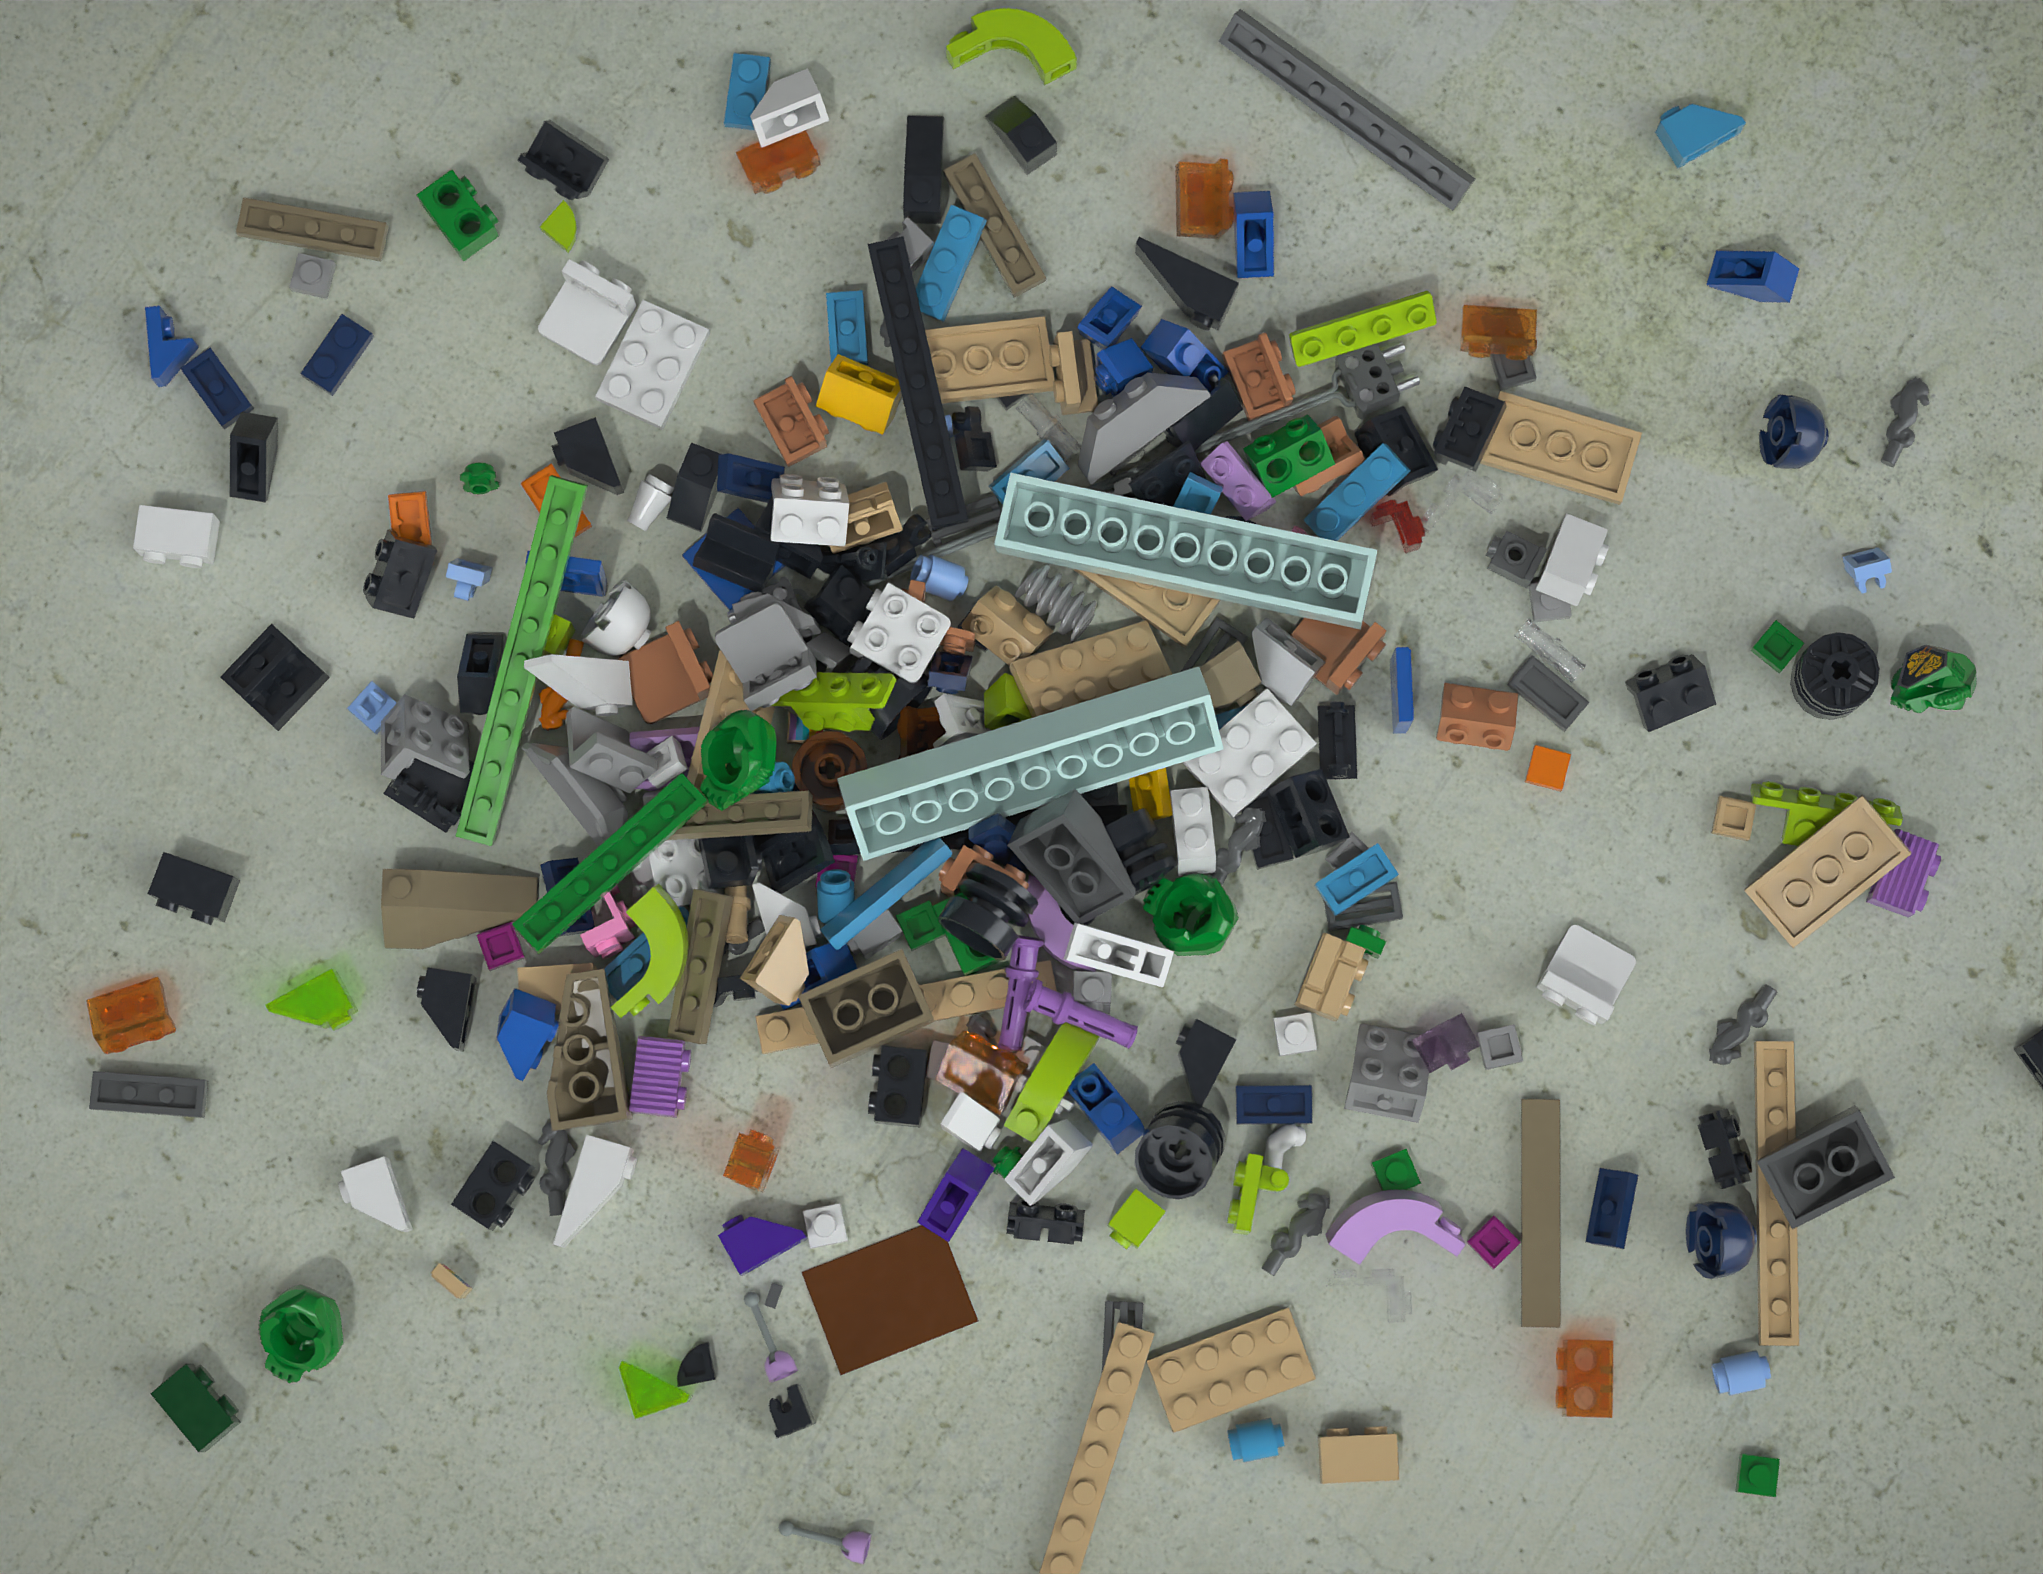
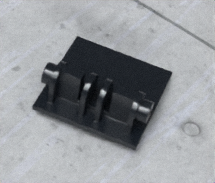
M1188 440L1128 484L1135 499L1173 507L1190 472L1206 480L1207 478Z
M415 758L409 768H404L394 780H391L383 794L447 833L450 827L454 826L461 817L460 812L463 809L474 762L469 759V774L465 778H461Z

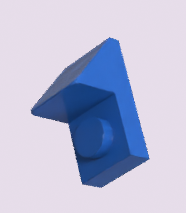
M1111 286L1081 320L1077 329L1082 337L1103 350L1117 344L1121 334L1137 317L1142 306Z
M160 305L145 307L151 379L158 387H166L181 370L180 368L194 355L199 346L192 338L169 340L174 338L175 335L172 317L167 316Z

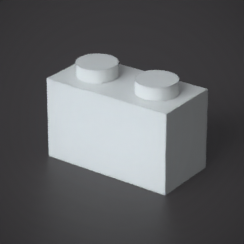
M139 505L133 549L140 556H143V560L146 562L165 564L166 559L180 560V565L202 568V563L214 564L220 521L213 513Z
M1566 513L1536 590L1575 606H1578L1583 593L1590 596L1598 578L1597 574L1592 573L1595 565L1602 566L1609 549L1608 545L1603 544L1608 529Z
M1208 787L1171 790V817L1176 862L1178 863V876L1215 873L1216 851Z

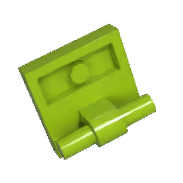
M1248 1153L1244 1162L1238 1161L1236 1164L1233 1186H1239L1240 1190L1238 1199L1230 1201L1227 1223L1234 1224L1232 1233L1248 1235L1251 1232L1258 1189L1281 1192L1289 1184L1287 1172L1280 1168L1263 1166V1156Z

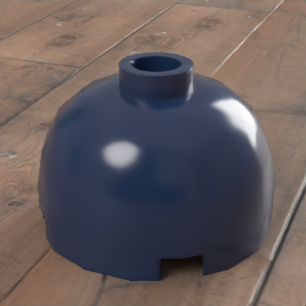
M1778 395L1771 400L1763 415V418L1769 419L1767 433L1764 430H1760L1759 434L1760 453L1763 461L1767 465H1773V467L1781 469H1800L1809 465L1818 457L1828 442L1829 432L1821 410L1808 399L1799 396Z
M1705 1202L1696 1204L1697 1211L1689 1212L1685 1229L1688 1252L1696 1250V1256L1699 1263L1693 1264L1695 1269L1704 1278L1709 1279L1722 1278L1737 1273L1749 1263L1754 1252V1246L1757 1241L1755 1227L1741 1209L1730 1203Z

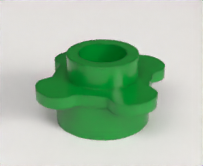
M472 463L466 466L464 472L460 474V481L464 482L463 490L466 492L482 495L499 488V482L495 480L496 472L490 464Z

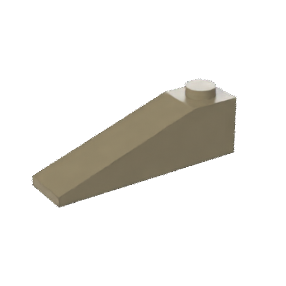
M1239 641L1200 667L1210 693L1214 711L1227 708L1235 702L1241 707L1258 695L1255 689L1259 687L1261 680Z
M383 869L381 913L385 948L423 950L439 943L469 936L472 933L492 927L496 928L510 922L513 923L537 902L538 877L433 870Z
M604 968L566 975L557 1041L553 1052L552 1071L547 1087L552 1131L633 1120L632 1112L629 1111L630 1097Z

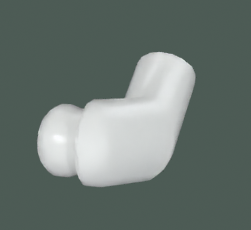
M1285 1124L1271 1134L1266 1141L1263 1166L1282 1169L1284 1152L1293 1146H1302L1305 1143L1306 1132L1304 1128L1296 1126V1124Z

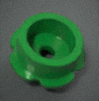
M1005 1146L992 1160V1163L996 1165L993 1173L999 1174L1005 1179L1023 1157L1019 1152L1021 1147L1016 1146L1011 1149L1009 1146Z

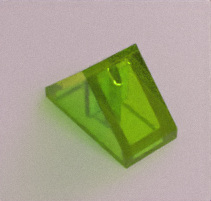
M622 1361L619 1365L620 1374L635 1419H641L688 1403L693 1396L627 1361Z

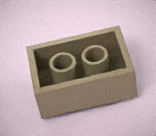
M903 949L798 995L831 1069L934 1022L932 1013Z

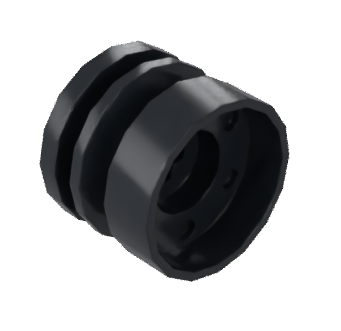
M1836 632L1820 637L1799 656L1792 668L1790 686L1794 699L1805 712L1816 718L1835 720L1847 717L1871 697L1878 685L1880 668L1876 654L1865 641L1853 634ZM1841 667L1844 670V672L1842 673L1841 677L1838 680H1836L1832 676V674L1834 673L1835 669Z
M865 656L861 657L847 672L893 674L896 678L895 685L885 707L869 709L875 718L870 731L880 740L885 739L897 729L900 712L906 706L918 708L933 689V687L928 686L929 678L924 673L917 682L910 683Z
M1147 808L1132 812L1105 826L1136 890L1135 896L1159 883L1169 871L1177 866L1178 863L1174 856H1168L1156 861V858L1169 848L1166 843H1159L1150 847L1147 845L1146 841L1152 838L1158 831Z
M972 863L966 872L968 879H962L958 885L960 891L969 900L958 896H951L937 920L951 935L972 949L996 960H1005L1018 939V935L1008 924L1025 927L1029 921L1026 914H1033L1039 903L1027 889L1010 876L991 867Z
M1178 1101L1166 1104L1155 1113L1135 1150L1134 1165L1139 1178L1149 1190L1164 1198L1183 1199L1196 1195L1207 1185L1224 1151L1225 1134L1222 1125L1209 1109L1198 1103Z

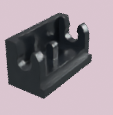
M1215 374L1208 378L1209 384L1213 389L1210 392L1211 397L1164 431L1166 439L1170 444L1178 448L1189 440L1195 451L1243 410L1228 380L1225 378L1219 380Z
M801 1384L787 1387L788 1399L792 1402V1407L789 1402H784V1411L778 1399H770L769 1410L777 1428L774 1431L776 1438L785 1437L816 1424Z

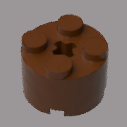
M825 731L812 735L798 749L792 763V772L796 787L799 789L798 791H809L813 796L812 807L828 812L846 809L837 778L868 769L865 754L860 746L848 736L836 731ZM834 764L836 770H841L835 773L834 779H827L826 774H821V772L827 771V765Z

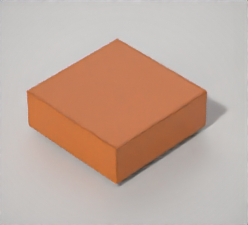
M1535 745L1525 783L1561 792L1571 754Z

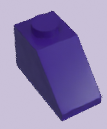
M962 1148L917 1222L949 1242L995 1168Z
M742 1214L724 1223L722 1227L725 1231L718 1234L719 1239L741 1276L746 1275L808 1239L802 1230L752 1216L744 1219Z

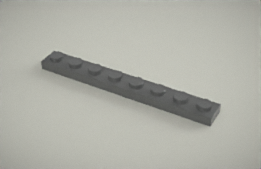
M1240 9L1234 14L1218 42L1453 211L1460 204L1475 181L1473 176Z

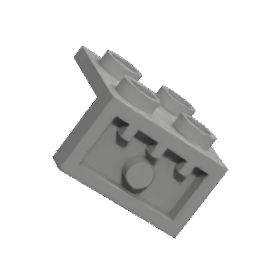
M404 694L381 721V775L394 780L404 768H409L416 758L458 777L465 778L469 774L468 722L456 715L449 714L424 701H419Z
M1360 1024L1352 1076L1344 1109L1419 1123L1427 1093L1433 1038L1379 1026Z

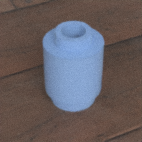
M920 555L912 568L910 581L916 580L926 583L927 593L948 601H953L957 596L961 597L968 584V576L965 575V568L963 566L934 555H929L928 557Z
M1756 1350L1720 1358L1719 1363L1712 1364L1713 1377L1719 1394L1728 1392L1730 1396L1766 1387L1765 1380L1771 1379L1766 1356L1759 1357Z

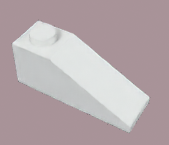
M553 654L524 661V668L579 709L595 710L596 716L617 715L618 708L633 705L629 661Z
M1074 923L1064 959L1163 987L1174 951L1122 934Z
M586 1135L553 1245L565 1248L623 1186L625 1178L631 1180L637 1158L632 1157V1148Z

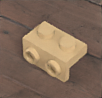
M1072 331L1058 332L1053 344L1049 345L1050 366L1056 368L1057 380L1053 381L1055 402L1060 403L1062 415L1094 412L1098 406L1090 341L1088 339L1073 340Z
M997 585L977 601L962 623L964 630L975 633L977 641L1009 666H1011L1013 661L1031 656L1053 633V630L1045 624L1040 616L1029 612L1016 601L1011 593L1002 590Z

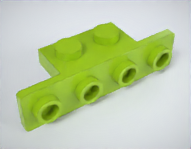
M1423 291L1291 332L1289 338L1294 361L1298 367L1434 326L1437 320L1432 295L1429 291Z
M816 672L817 677L813 679L811 684L802 690L795 691L793 689L780 696V699L771 706H791L802 720V723L808 729L814 731L822 729L846 732L853 730L870 731L875 718L868 708L881 709L885 707L895 685L896 678L893 674Z
M1770 781L1763 782L1762 784L1753 783L1750 790L1753 804L1788 809L1782 833V843L1799 846L1858 798L1849 793H1837L1836 796L1822 794L1819 790L1810 787H1801L1799 790L1788 789L1779 783ZM1876 798L1873 801H1869L1887 824L1902 825L1903 816L1899 805H1895L1893 801L1884 798Z

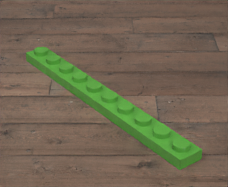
M553 475L549 476L456 837L488 846L494 844L537 677L524 668V661L544 655L588 485Z

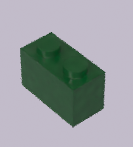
M185 1364L150 1394L197 1452H207L241 1423L235 1416L239 1410L227 1395L223 1394L220 1397L211 1385L215 1383V1380L202 1365L196 1368L194 1364Z

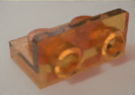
M806 130L765 147H761L760 143L757 142L736 152L754 194L762 191L764 194L772 193L783 186L782 182L795 176L797 179L805 178L816 171V167L821 165L818 151L814 149Z
M1463 305L1460 351L1468 352L1469 356L1475 358H1487L1493 353L1505 354V358L1510 360H1526L1528 356H1533L1537 349V310Z
M159 977L86 1000L93 1037L104 1054L122 1052L129 1047L147 1041H156L176 1032L175 1023L168 1012L163 984Z
M962 1031L949 1043L935 1080L958 1093L963 1092L980 1105L1001 1115L1006 1110L1017 1081L1026 1072L1028 1064L1020 1060L1013 1052L1001 1050L986 1042L983 1036L973 1032Z

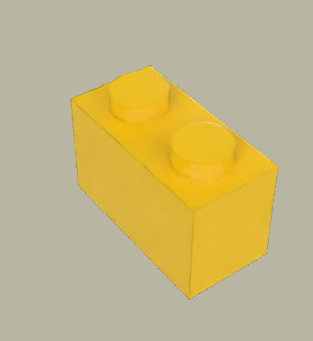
M838 354L826 371L815 407L827 411L828 414L834 417H842L856 423L867 431L883 435L895 417L901 398L899 381L895 377Z

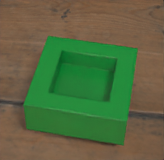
M1775 620L1750 651L1780 674L1805 643Z
M930 900L896 915V919L911 951L946 936L941 924L937 920L938 917Z
M1360 925L1358 929L1351 927L1345 939L1347 942L1366 949L1365 954L1377 959L1380 957L1386 943L1385 940L1379 938L1381 934L1379 931L1365 925Z
M1407 1148L1371 1163L1382 1191L1407 1190L1421 1184Z
M1740 1454L1735 1492L1776 1497L1780 1459Z

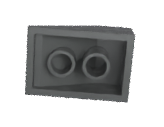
M1076 789L1019 820L1008 843L1009 848L1075 923L1084 924L1135 896L1136 890L1099 815Z
M1855 1105L1817 1124L1757 1160L1792 1229L1895 1178L1861 1111Z

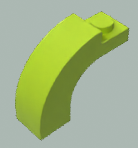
M993 9L971 16V29L973 32H961L952 37L949 41L950 44L946 45V58L953 70L995 49H1010L1024 55L1033 64L1044 85L1077 69V57L1062 33L1044 18L1019 9Z
M659 883L626 911L647 937L651 957L649 967L643 978L611 1006V1009L620 1019L628 1012L635 1017L651 1002L646 997L648 994L658 1005L663 1002L677 986L686 966L688 934L685 921L675 901Z
M1067 1022L1062 1024L1019 1095L1004 1126L1034 1143L1048 1126L1075 1077L1088 1060L1100 1036Z

